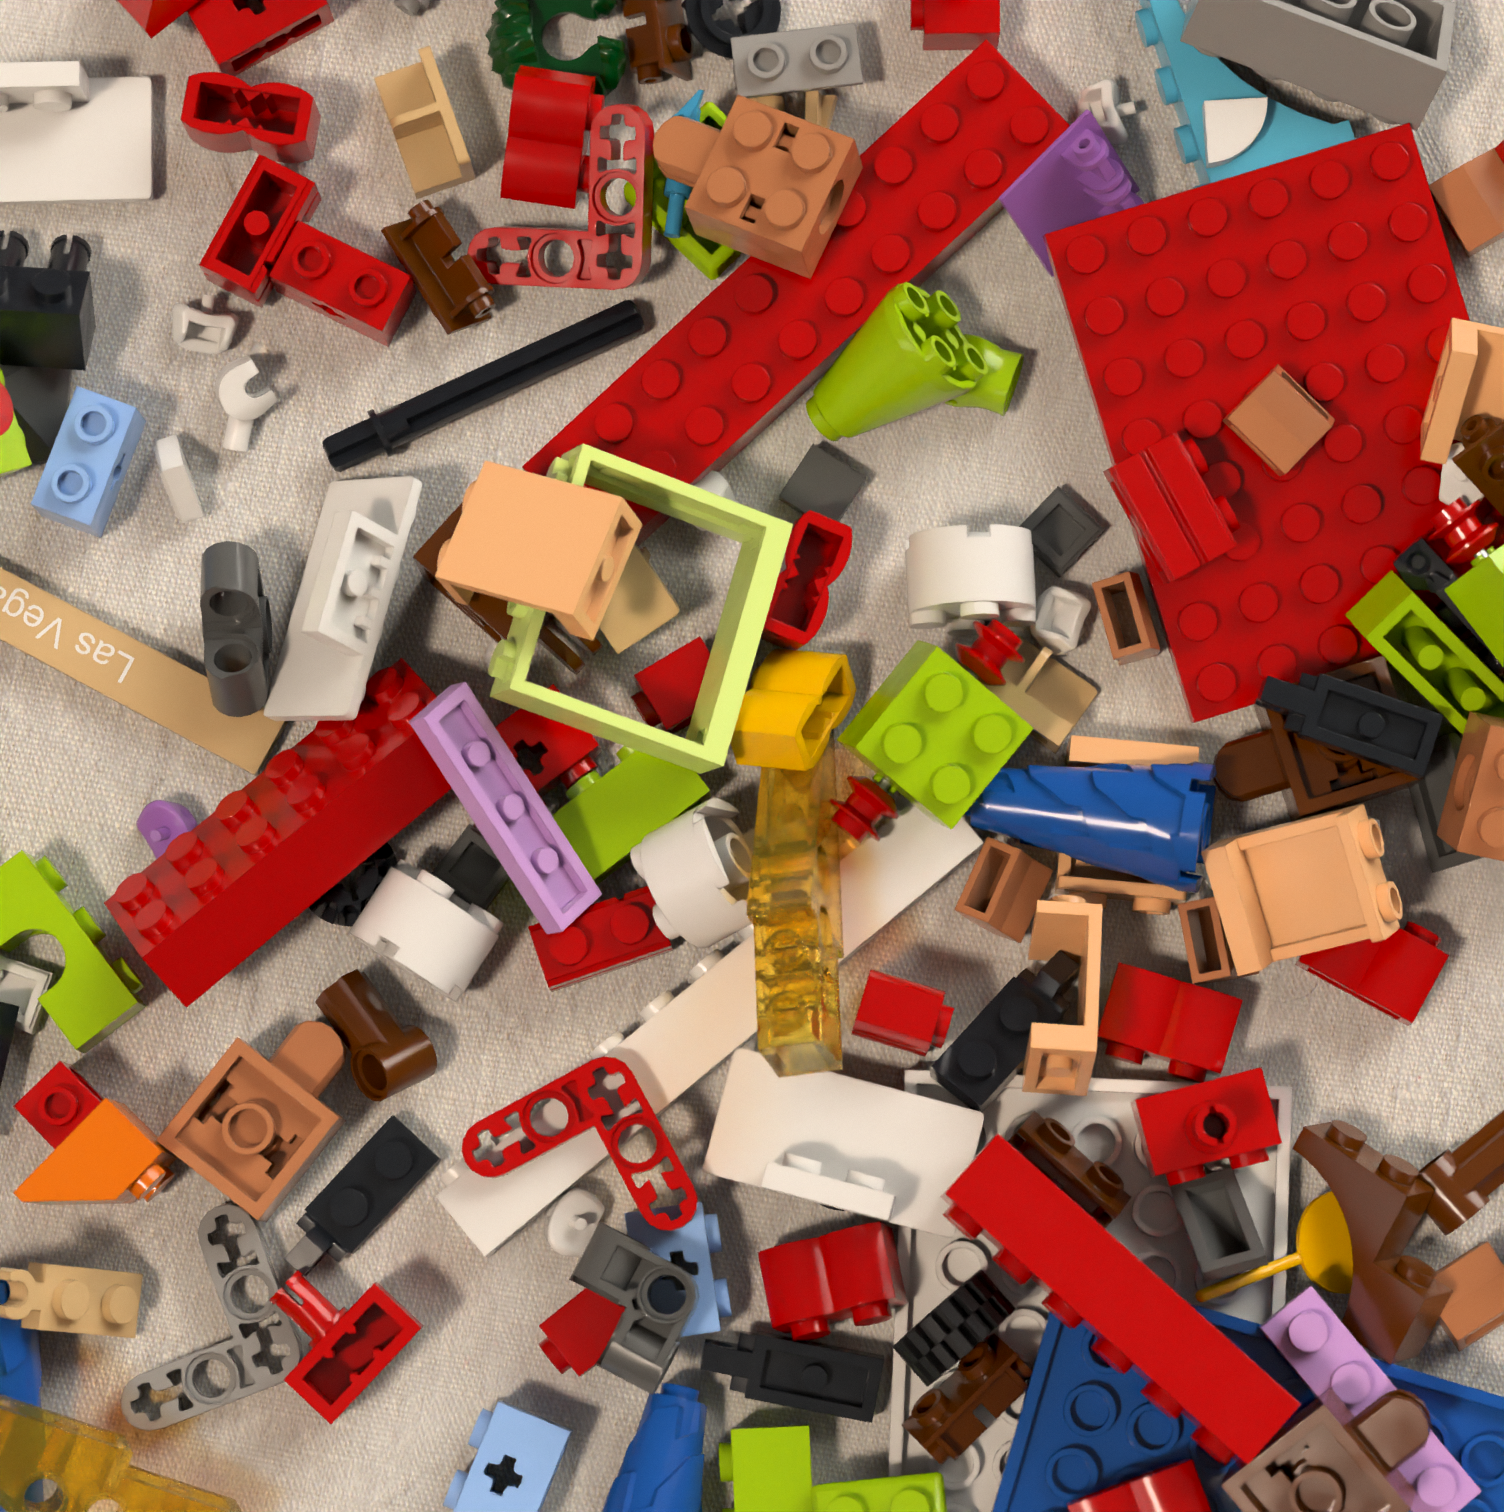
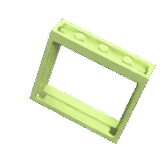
M581 444L562 454L561 458L556 457L551 463L546 477L579 486H584L585 483L742 543L686 739L526 681L546 611L508 601L507 614L513 616L507 640L502 639L499 641L490 661L489 676L495 677L489 697L701 774L723 767L793 524L589 445Z

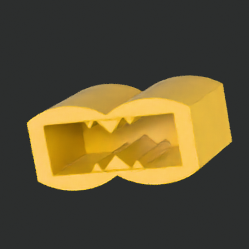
M775 649L769 653L761 666H758L753 672L750 690L744 694L730 743L736 763L738 765L808 771L814 767L827 746L831 730L838 727L845 719L856 694V685L847 655L790 649Z

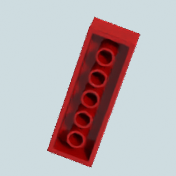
M402 657L391 667L376 672L367 681L365 696L354 720L318 721L312 732L291 749L284 750L275 755L261 774L241 790L234 791L224 797L217 805L215 812L193 830L182 833L173 839L164 854L142 872L127 877L118 886L115 894L104 902L141 958L186 1008L452 789L409 723L413 717L437 696Z
M996 1134L940 1196L950 1205L942 1215L971 1241L975 1240L980 1233L999 1249L992 1260L1020 1285H1025L1030 1278L1048 1293L1041 1304L1070 1330L1071 1328L1075 1330L1080 1323L1083 1324L1098 1338L1090 1348L1119 1374L1122 1372L1125 1375L1132 1368L1141 1376L1147 1384L1140 1393L1168 1418L1172 1417L1176 1420L1182 1413L1197 1427L1190 1435V1438L1217 1462H1222L1226 1465L1233 1459L1236 1462L1248 1465L1301 1405L1291 1394L999 1134Z

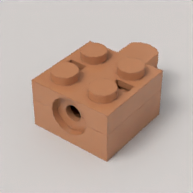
M737 95L721 130L688 117L673 116L660 126L653 140L654 157L661 173L666 178L693 188L686 202L685 210L696 235L811 279L863 168L854 138L741 95Z
M1469 711L1436 835L1458 852L1504 861V718Z
M305 1021L296 1025L268 1059L249 1043L237 1037L156 1141L256 1220L267 1222L347 1121L319 1099L320 1095L345 1064L347 1049L344 1042L332 1027L322 1022ZM218 1092L222 1094L220 1098L216 1101V1103L211 1107L209 1104L218 1094Z

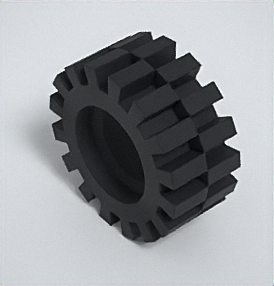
M980 1269L917 1323L893 1348L928 1387L953 1367L962 1357L968 1354L979 1342L985 1339L1016 1308L984 1271Z

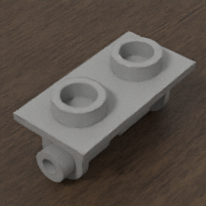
M855 23L730 38L734 63L735 89L738 95L743 97L756 98L862 85L864 83Z

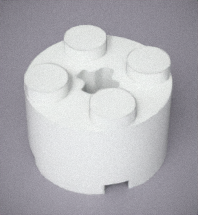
M989 524V533L968 532V525H954L922 530L909 535V540H906L905 558L910 628L935 629L947 626L948 635L968 636L978 635L972 624L975 620L985 625V622L995 619L1006 627H1024L1036 624L1034 553L1031 530L1019 526Z
M711 798L646 834L642 842L632 847L630 851L633 866L638 874L646 880L650 892L657 903L653 906V917L658 928L669 939H675L681 935L689 943L700 948L710 947L774 912L777 906L769 904V898L778 894L779 891L777 876L765 846L753 828L744 833L741 832L731 820L740 812L723 799Z
M400 859L395 868L391 867L349 933L413 977L416 976L422 981H428L432 984L430 986L432 989L458 1002L498 940L499 936L497 934L504 923L473 903L470 905L454 895L453 892L455 890L423 869L420 871Z

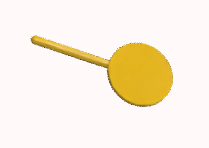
M1328 1191L1319 1195L1303 1211L1296 1231L1297 1252L1269 1262L1268 1265L1251 1269L1200 1289L1196 1292V1300L1206 1302L1300 1264L1310 1280L1320 1288L1332 1293H1350L1353 1275L1352 1246L1343 1212L1333 1192Z

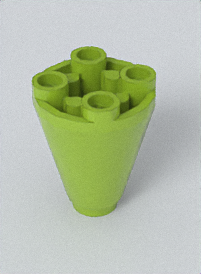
M909 282L897 284L888 291L813 390L814 396L806 402V410L810 420L824 437L831 441H838L844 436L847 438L855 437L962 396L975 387L976 382L988 373V366L981 353L968 343L957 323L961 320V314L953 300L941 290H937L932 295H929L923 289Z

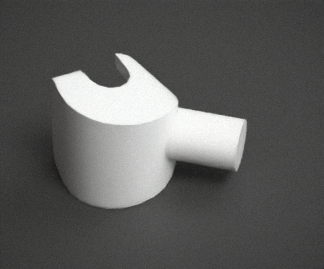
M249 356L241 357L226 364L218 373L215 381L216 398L222 408L229 414L222 447L240 452H247L254 419L263 415L278 401L268 385L254 393H247L245 391V384L259 372Z

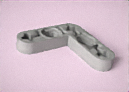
M229 1204L216 1206L205 1214L200 1221L198 1229L199 1244L233 1339L141 1373L131 1379L123 1389L120 1403L126 1420L137 1429L145 1431L164 1429L285 1382L283 1379L303 1359L302 1344L294 1322L279 1307L269 1301L281 1286L256 1220L241 1207ZM223 1216H227L231 1223H243L246 1233L237 1238V1244L242 1257L246 1258L255 1251L259 1260L258 1265L238 1267L225 1277L220 1266L221 1263H233L234 1261L226 1244L215 1245L211 1235L220 1230L218 1219ZM253 1275L258 1276L265 1282L268 1287L269 1297L263 1309L249 1314L237 1308L233 1300V1290L240 1279ZM275 1312L279 1315L281 1325L268 1327L272 1340L276 1345L287 1344L290 1349V1355L282 1359L283 1371L278 1374H274L270 1365L259 1367L256 1362V1355L264 1351V1343L260 1332L255 1331L247 1338L242 1326L243 1324L263 1322ZM209 1359L221 1361L226 1365L230 1373L229 1387L223 1394L213 1398L200 1393L195 1386L194 1380L196 1369L201 1363ZM181 1369L183 1390L194 1404L193 1407L184 1411L181 1397L163 1403L160 1406L162 1417L157 1420H153L150 1412L138 1413L135 1408V1401L143 1397L142 1386L150 1383L154 1391H164L177 1386L170 1374Z

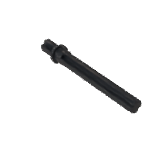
M625 300L378 414H375L374 410L371 409L367 411L370 418L323 440L322 444L326 456L336 472L347 470L386 452L388 457L394 455L392 449L642 334L645 331V325L641 313L632 300Z

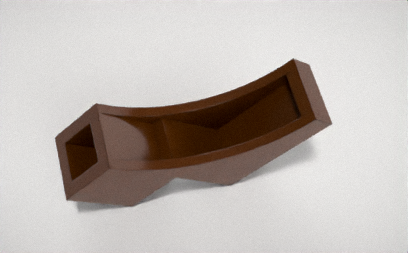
M1333 1120L1332 1122L1305 1126L1292 1149L1304 1157L1319 1172L1335 1195L1343 1212L1352 1246V1286L1347 1308L1341 1322L1358 1343L1389 1364L1418 1357L1453 1292L1435 1279L1437 1274L1427 1263L1412 1256H1401L1435 1189L1417 1178L1419 1171L1411 1163L1391 1154L1382 1155L1365 1143L1367 1136L1347 1122Z

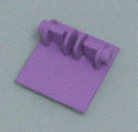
M1087 109L998 198L1047 273L1052 277L1054 273L1042 237L1044 234L1145 204L1136 195L1140 190L1091 111Z

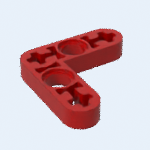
M616 104L605 107L594 118L590 131L588 230L501 226L483 229L474 236L469 244L467 254H470L488 283L617 290L634 287L644 280L651 264L654 127L647 112L639 106ZM622 115H624L625 125L635 127L636 136L635 140L625 141L623 161L636 160V170L630 168L607 170V160H620L621 157L620 140L610 138V126L619 125ZM617 178L627 180L633 186L636 194L634 207L625 215L614 213L606 202L607 188ZM606 224L613 226L635 224L634 234H621L622 254L632 256L633 263L631 268L622 269L620 278H618L617 268L607 265L606 256L608 253L617 252L619 232L606 234ZM527 237H530L532 239L530 246ZM500 238L502 249L528 250V262L514 261L503 263L500 266V272H498L497 262L487 260V248L496 247ZM556 239L567 243L572 249L574 256L572 268L563 276L554 275L549 271L544 260L545 249L549 243ZM528 267H529L531 276H529V275L526 274Z
M603 1056L587 1062L476 1122L468 1129L463 1138L462 1154L469 1168L483 1177L498 1178L519 1169L595 1127L639 1211L650 1225L664 1231L681 1229L693 1219L697 1211L698 1198L695 1188L639 1083L629 1067L614 1057ZM601 1069H605L610 1076H616L621 1073L624 1077L625 1083L617 1090L626 1109L637 1100L643 1110L642 1113L623 1117L610 1130H607L602 1122L603 1117L615 1115L608 1101L604 1097L593 1100L588 1091L596 1085V1079L593 1074ZM545 1099H556L562 1102L568 1112V1123L565 1129L558 1135L551 1137L542 1136L537 1133L531 1123V1112L534 1106ZM515 1113H519L522 1130L536 1145L535 1148L523 1154L521 1141L518 1140L505 1147L502 1151L505 1162L495 1167L488 1159L478 1162L474 1152L482 1146L479 1135L489 1130L495 1138L505 1136L514 1131L512 1126L506 1122V1119ZM634 1125H643L651 1129L657 1141L653 1156L641 1163H632L626 1160L621 1155L618 1147L619 1138L623 1131ZM666 1157L669 1158L674 1168L673 1171L661 1173L666 1185L672 1191L683 1188L687 1199L679 1204L682 1215L674 1220H671L665 1212L654 1215L651 1211L650 1204L654 1203L658 1197L650 1180L646 1181L641 1188H638L633 1180V1175L652 1171Z

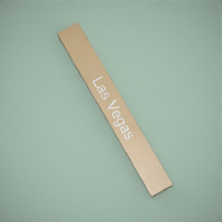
M0 567L1 641L256 777L260 774L288 721H274L265 717L263 713L264 707L251 715L243 717H231L220 713L213 706L209 682L206 676Z

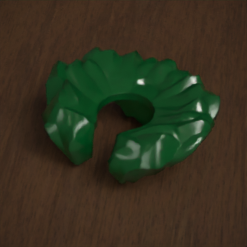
M496 0L494 2L498 9L492 14V24L485 36L490 42L488 55L492 58V71L501 75L503 87L513 91L515 74L520 66L523 65L596 77L594 94L605 95V98L617 88L620 79L625 73L627 63L624 53L625 43L622 40L599 35L597 36L598 43L588 48L580 57L568 61L552 57L545 50L542 42L543 31L553 18L563 14H573L586 20L598 21L610 15L616 8L617 2L615 0Z

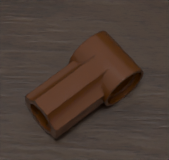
M356 969L341 976L330 987L323 990L315 1001L352 1053L350 1060L353 1079L367 1098L373 1101H383L434 1075L437 1068V1056L429 1037L422 1029L415 1025L402 1026L365 972H360Z
M1504 1110L1494 1116L1452 1152L1449 1149L1445 1150L1419 1170L1417 1178L1435 1189L1425 1212L1445 1236L1456 1230L1490 1201L1488 1195L1504 1183Z

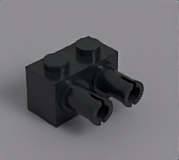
M0 230V365L85 371L96 328L90 271H86L92 253L90 245L81 237L73 235L70 251L68 254H64L67 235H61L52 242L47 268L23 267L29 253L28 241L21 234L10 231L7 248L2 249L5 232Z

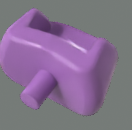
M155 800L147 804L136 822L138 830L146 839L156 859L165 853L166 848L173 839L198 826L195 818L186 807L180 803L164 800Z

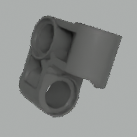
M219 542L208 547L202 554L200 609L202 614L204 663L213 706L220 713L227 716L243 717L257 712L267 702L269 694V653L272 652L271 610L269 599L264 593L259 558L256 552L248 545L239 542Z
M599 1222L569 1280L601 1295L620 1307L622 1305L625 1306L626 1309L621 1313L619 1322L595 1365L653 1395L669 1369L680 1346L679 1341L697 1308L699 1288L694 1277L685 1269L651 1252V1248ZM664 1276L678 1278L686 1289L684 1305L673 1314L659 1312L651 1301L650 1293L652 1286L658 1279Z

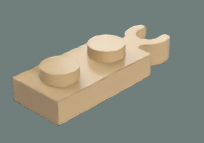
M29 1262L28 1271L0 1267V1280L7 1281L10 1287V1296L7 1302L0 1305V1318L22 1319L21 1328L135 1338L143 1274Z

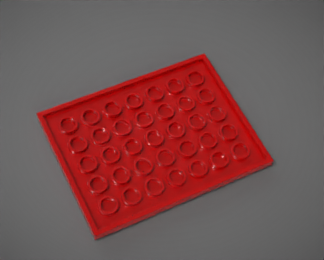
M1410 123L1044 234L1042 236L1112 466L1174 432H1177L1182 443L1191 438L1200 449L1209 468V473L1201 476L1213 499L1220 495L1225 497L1240 525V529L1232 533L1238 546L1179 579L1164 584L1130 523L1191 723L1254 705L1262 681L1266 679V676L1295 683L1299 681L1302 673L1317 676L1320 673L1324 674L1383 656L1358 631L1345 614L1391 570L1406 584L1393 565V560L1421 535L1426 538L1444 559H1446L1451 549L1443 538L1431 541L1427 539L1437 530L1430 522V519L1448 505L1439 500L1442 464L1420 460L1421 424L1451 319L1456 318L1470 321ZM1277 364L1335 419L1333 426L1282 476H1278L1222 421ZM1453 440L1452 444H1455V443H1458V442H1462V441ZM1484 497L1474 515L1482 525L1495 522L1499 524L1494 541L1484 548L1487 550L1493 546L1497 550L1504 544V517ZM1473 556L1463 564L1450 565L1464 575L1473 568L1470 562L1475 558ZM1412 590L1461 640L1475 636L1469 629L1459 635L1447 624L1435 609V606L1441 601L1435 593H1430L1429 590Z

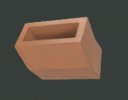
M1494 148L1429 184L1435 204L1468 258L1504 237V164Z
M1277 364L1222 421L1278 476H1282L1333 426L1335 419Z
M1128 571L1092 583L1113 660H1118L1119 666L1157 656L1160 652V646L1139 574ZM1123 591H1127L1141 643L1129 647L1125 645L1111 596Z
M987 837L954 910L995 935L1021 943L1035 913L1037 900L1041 899L1053 870L1036 861L1021 849Z
M1214 897L1177 904L1192 984L1223 982L1259 974V971L1241 976L1237 975Z
M1488 1241L1481 1242L1436 1271L1435 1279L1453 1291L1437 1321L1459 1352L1504 1324V1265Z

